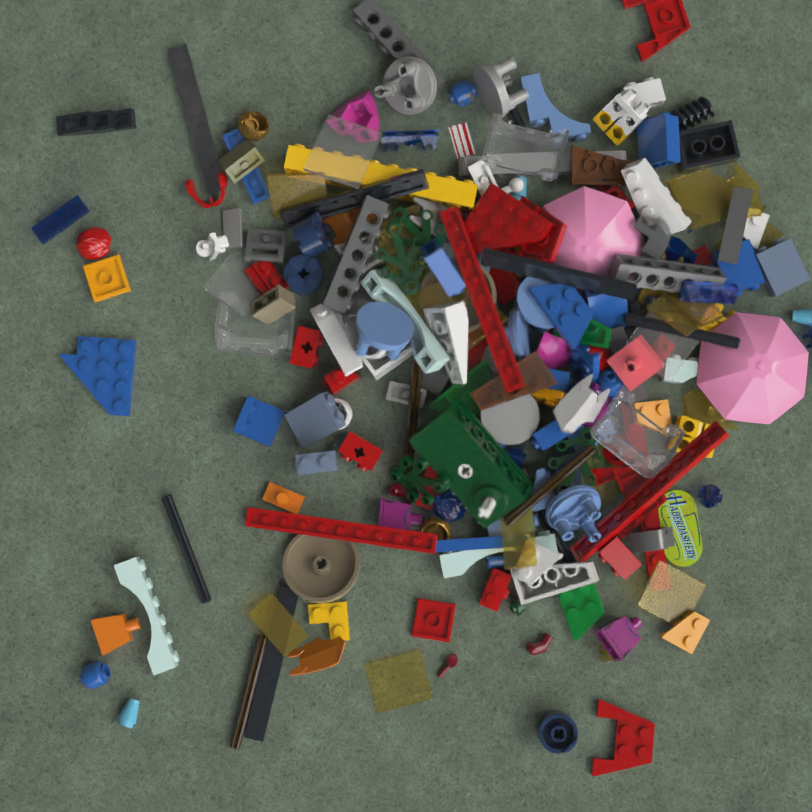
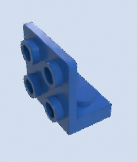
M247 396L233 431L271 446L285 411Z

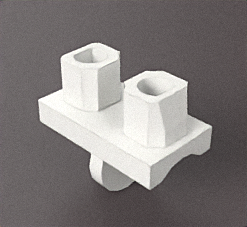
M214 232L210 233L206 240L199 241L195 249L199 256H209V260H214L219 253L226 251L225 248L229 246L226 235L216 237Z

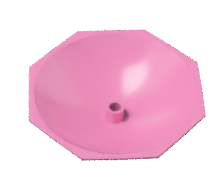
M584 186L544 205L542 208L567 225L555 261L551 264L609 277L608 271L615 253L641 256L645 240L642 233L634 228L637 221L628 202ZM574 287L584 300L583 289Z
M736 312L712 331L739 337L740 345L738 349L701 341L697 385L724 419L771 424L804 397L809 352L781 317Z

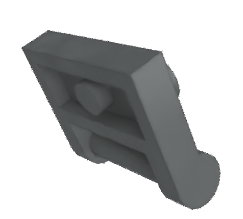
M248 229L245 262L266 261L277 262L283 265L286 231ZM252 249L278 251V255L252 253Z

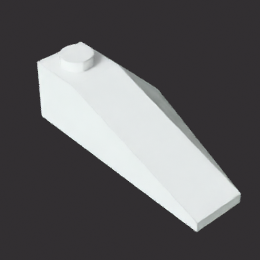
M450 302L424 308L427 327L434 333L437 341L450 357L444 366L452 384L467 383L468 317L464 302Z
M321 303L309 309L345 376L362 368V356L357 355V352H355L359 336L356 328V316L351 317L348 325L345 326L340 311Z

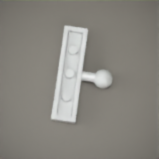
M485 158L467 166L475 184L478 185L481 197L491 183L498 187ZM516 177L510 180L509 185L501 189L506 193H519L524 188V182Z

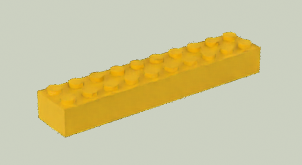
M301 144L288 145L284 170L289 177L346 189H353L416 171L417 169L407 168L405 170L399 168L396 164H388L386 166L380 164L377 160L363 161L358 156L344 157L339 152L325 153L320 148L306 149ZM426 172L425 175L430 185L429 189L394 198L416 203L413 201V198L417 197L444 205L447 209L457 205L459 211L470 213L473 210L478 185L474 184L475 182L471 180H463L462 182L457 181L452 176H444L443 178L437 176L436 173Z

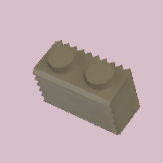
M277 285L250 303L251 316L267 325L273 321L275 322L295 308L293 292L291 293L282 286Z

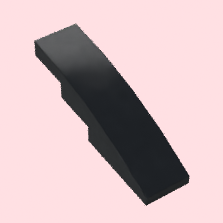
M132 108L118 111L111 109L99 112L85 111L56 117L58 136L108 133L136 128L135 110Z

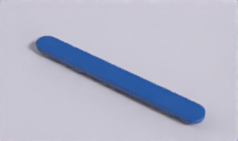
M525 535L437 540L436 552L524 547L526 541L529 540Z

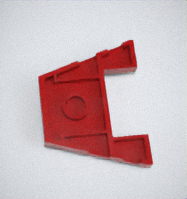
M621 0L624 10L643 5L654 40L636 46L641 63L691 28L682 0Z
M521 196V203L554 225L543 241L522 245L519 253L506 250L501 252L553 263L567 225L526 197Z
M652 464L591 470V473L596 477L597 486L616 479L625 499L656 473ZM665 493L618 533L620 540L625 538L667 501Z
M598 699L596 717L616 719L613 759L592 758L591 775L598 776L652 763L655 723L602 699Z

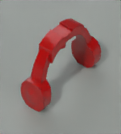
M218 173L221 194L216 202H213V198H209L210 203L202 201L197 195L192 179L186 180L188 194L192 195L195 201L203 208L220 205L223 203L226 187H228L226 173Z

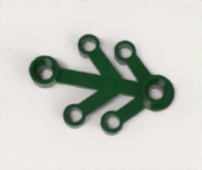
M397 207L393 210L392 217L396 222H402L415 237H421L424 240V244L430 241L431 219L433 218L431 210L427 209L421 212L423 233L408 218L409 214L406 208ZM398 211L403 213L402 218L396 216ZM425 212L430 213L429 219L424 218L423 215ZM437 224L434 227V233L444 248L446 227L443 224ZM438 226H442L444 229L441 234L437 232ZM400 237L403 246H412L413 239ZM415 240V246H420L421 240ZM416 253L415 259L412 262L417 261L418 257L423 254Z
M390 221L387 223L385 230L393 239L398 258L388 254L383 248L375 250V257L378 260H385L400 268L403 277L393 273L387 266L381 268L380 274L383 278H389L400 284L403 293L413 295L420 288L418 278L424 267H427L428 264H420V260L424 258L421 255L417 259L418 264L412 274L410 273L409 266L420 247L424 245V240L419 236L414 237L412 246L407 255H405L400 238L401 225L396 221ZM392 226H397L398 230L396 233L390 231ZM420 239L421 245L415 246V240ZM380 250L384 251V256L378 257L377 252ZM388 269L390 274L384 276L383 270ZM409 282L414 284L412 289L407 288Z
M585 427L580 430L577 437L566 441H558L556 449L559 452H565L567 448L578 444L580 446L576 452L560 458L553 457L549 459V468L556 470L559 466L567 464L589 444L596 449V453L592 456V465L595 468H601L604 464V459L599 456L595 446L598 438L597 432L591 427ZM586 433L591 434L592 438L590 440L584 438ZM564 443L566 447L565 449H560L558 445ZM600 459L602 464L596 465L594 460ZM555 460L557 461L558 465L556 467H552L550 465V462ZM586 461L580 467L584 475V483L592 486L596 482V477L591 473ZM577 469L556 487L557 495L561 492L560 488L562 486L571 487V482ZM591 476L593 477L594 481L592 483H588L586 481V478Z
M408 454L400 459V465H394L389 469L391 480L404 487L408 492L407 498L412 503L420 498V494L422 495L421 501L425 506H429L434 502L433 495L428 493L423 485L433 487L436 492H444L451 486L450 480L445 475H440L435 479L419 476L428 467V462L425 458L416 460L415 467L410 473H407L406 469L413 465L414 461ZM408 481L411 482L417 490L413 489L412 486L408 483Z

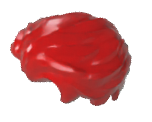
M91 227L79 234L76 241V249L85 259H100L109 253L112 239L107 230Z

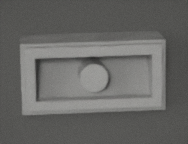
M241 208L223 211V231L229 243V246L225 249L244 248Z

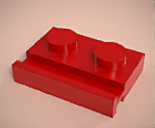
M258 261L252 264L251 267L244 269L245 275L261 296L277 285L288 290V284L272 262Z
M490 267L489 274L495 283L497 297L503 305H506L516 297L522 281L516 273Z

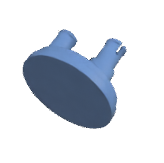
M528 276L518 288L514 306L518 307L520 314L527 322L536 326L540 333H544V331L547 332L549 329L554 328V326L528 290L532 286L559 283Z
M370 302L360 308L356 316V328L359 336L355 352L359 356H365L369 345L374 348L388 351V358L397 360L401 350L410 342L414 333L410 317L403 310L390 303Z
M516 306L510 310L509 317L500 319L508 341L512 346L516 362H519L535 351V341L532 324L522 317Z
M577 485L567 488L550 501L545 511V518L548 524L560 533L564 541L573 538V531L581 528L587 534L590 542H596L595 535L598 539L601 537L594 525V520L601 516L599 511L601 507L600 495L594 487L589 485Z

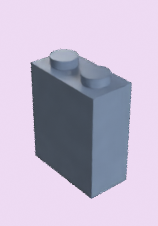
M782 237L772 242L774 246L770 248L763 246L755 250L757 253L755 255L765 280L764 285L770 297L780 295L810 280L791 238L784 240Z
M329 391L315 396L285 414L302 449L315 444L346 426L344 416L338 410L335 399Z
M336 451L295 455L298 475L339 471Z

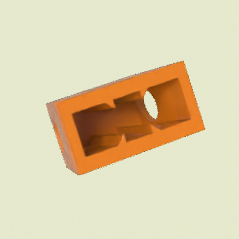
M125 613L91 620L102 656L134 639L132 631L141 628L138 617L128 620Z

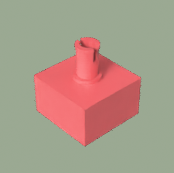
M642 334L607 360L630 392L665 366Z

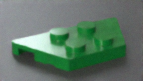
M484 359L467 373V383L454 384L433 401L429 408L438 412L459 396L475 416L479 415L481 410L470 394L492 380L488 361Z
M595 582L557 594L574 642L605 613Z

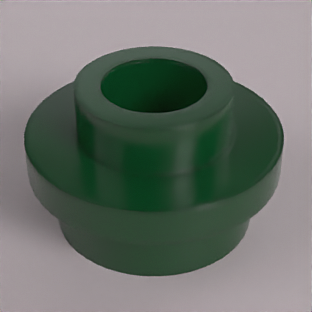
M512 597L509 603L510 610L513 614L516 613L520 616L525 611V605H521L519 597Z

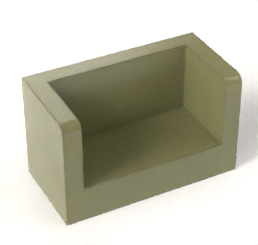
M246 139L217 162L235 184L265 160L250 140Z

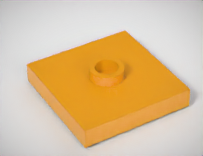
M119 254L83 266L95 303L131 291Z
M546 388L530 395L541 405L555 408L566 394L563 391Z

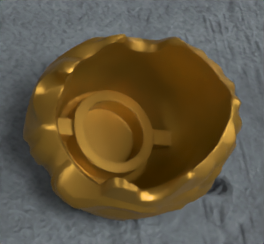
M246 111L243 115L238 116L237 128L243 137L251 141H258L267 136L270 125L268 124L267 117L262 115L260 111Z
M439 517L428 518L420 526L419 531L438 534V540H450L451 538L450 525Z

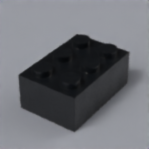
M732 120L679 131L681 162L677 164L680 174L734 163L741 157Z

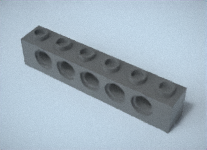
M364 0L353 9V20L359 27L363 26L365 28L368 38L371 41L375 40L379 44V50L384 55L388 54L391 58V63L405 56L418 57L432 68L437 81V91L444 86L445 79L375 0ZM375 18L378 21L375 24H370L368 20ZM383 32L390 34L388 38H382L380 35ZM395 46H400L402 48V51L395 52L393 51V48Z
M368 195L364 196L321 302L322 305L344 314L346 310H350L353 303L351 299L353 292L356 293L360 286L358 279L360 274L363 275L366 271L368 264L365 262L367 257H371L375 249L373 242L375 238H379L382 232L380 225L382 220H386L390 210L387 208L389 204ZM370 213L376 217V221L372 225L366 219ZM363 231L368 234V240L364 243L359 239V235ZM356 249L361 252V258L357 261L352 258V252ZM347 268H352L354 271V275L350 279H347L344 275ZM340 286H345L346 294L339 297L337 289Z
M616 253L608 271L610 278L638 284L637 288H649L654 291L665 290L671 293L680 292L687 295L695 294L704 297H718L727 279L719 267Z

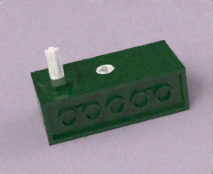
M459 396L421 424L409 439L412 448L427 460L428 465L434 469L437 476L445 475L448 477L451 483L450 492L459 498L463 507L471 512L475 521L482 525L484 529L524 502L534 485Z

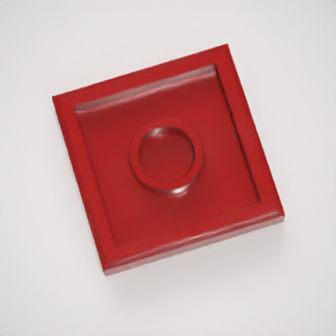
M418 598L411 636L450 643L456 604Z

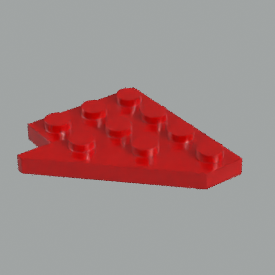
M493 183L489 185L464 221L476 255H481L483 248L499 251L543 241L554 225Z

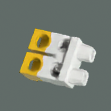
M634 87L617 94L593 118L594 122L603 131L609 129L605 134L616 146L626 140L629 134L648 116L646 113L651 108L645 100L639 104L633 100L638 95Z

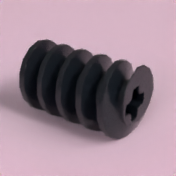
M702 96L698 98V101L693 100L691 104L686 103L684 107L680 106L678 110H672L670 114L678 116L679 131L680 127L683 130H687V124L690 127H694V120L697 124H701V117L704 121H707V114L712 118L715 116L710 101Z

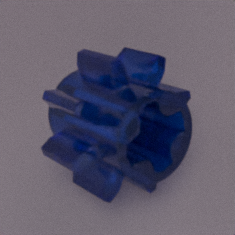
M515 445L514 449L508 448L507 454L522 468L527 454L522 453L523 448Z
M713 484L703 485L702 490H699L697 495L700 498L699 503L706 508L717 507L723 497L720 494L721 489Z

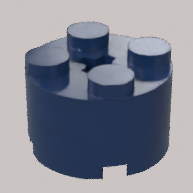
M318 212L298 221L292 226L295 240L299 239L302 244L299 248L306 257H315L335 246L330 235L333 232L329 223L323 222Z
M302 254L292 257L284 270L286 283L298 295H312L322 286L324 281L322 267L318 260L312 256L306 257ZM306 271L309 276H306L305 279H302L300 274H303V272Z
M553 710L540 718L537 725V735L543 747L549 752L567 753L577 743L578 729L568 714ZM555 729H557V730L560 729L561 734H560V735L555 734V733H554V730H555Z

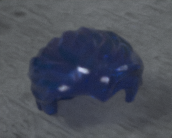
M448 492L446 495L440 494L433 502L434 513L446 522L452 523L462 519L467 511L459 498L451 492Z

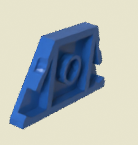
M563 284L532 286L528 291L568 347L573 351L592 319L593 312L572 286Z
M579 341L573 351L569 348V366L576 373L580 381L593 374L591 383L598 384L600 355L597 352L591 354L588 352L590 348Z

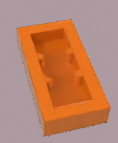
M269 482L262 500L298 514L305 496Z

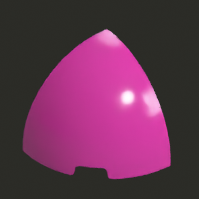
M369 90L348 100L326 121L341 137H351L355 139L356 143H375L378 139V111Z
M544 332L536 352L548 369L557 370L569 362V347L563 339Z

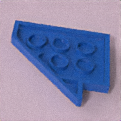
M78 336L77 355L60 354V357L109 415L130 417L137 341Z

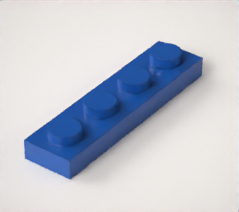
M238 128L222 135L229 152L245 140L239 133ZM258 167L242 178L254 205L271 198Z

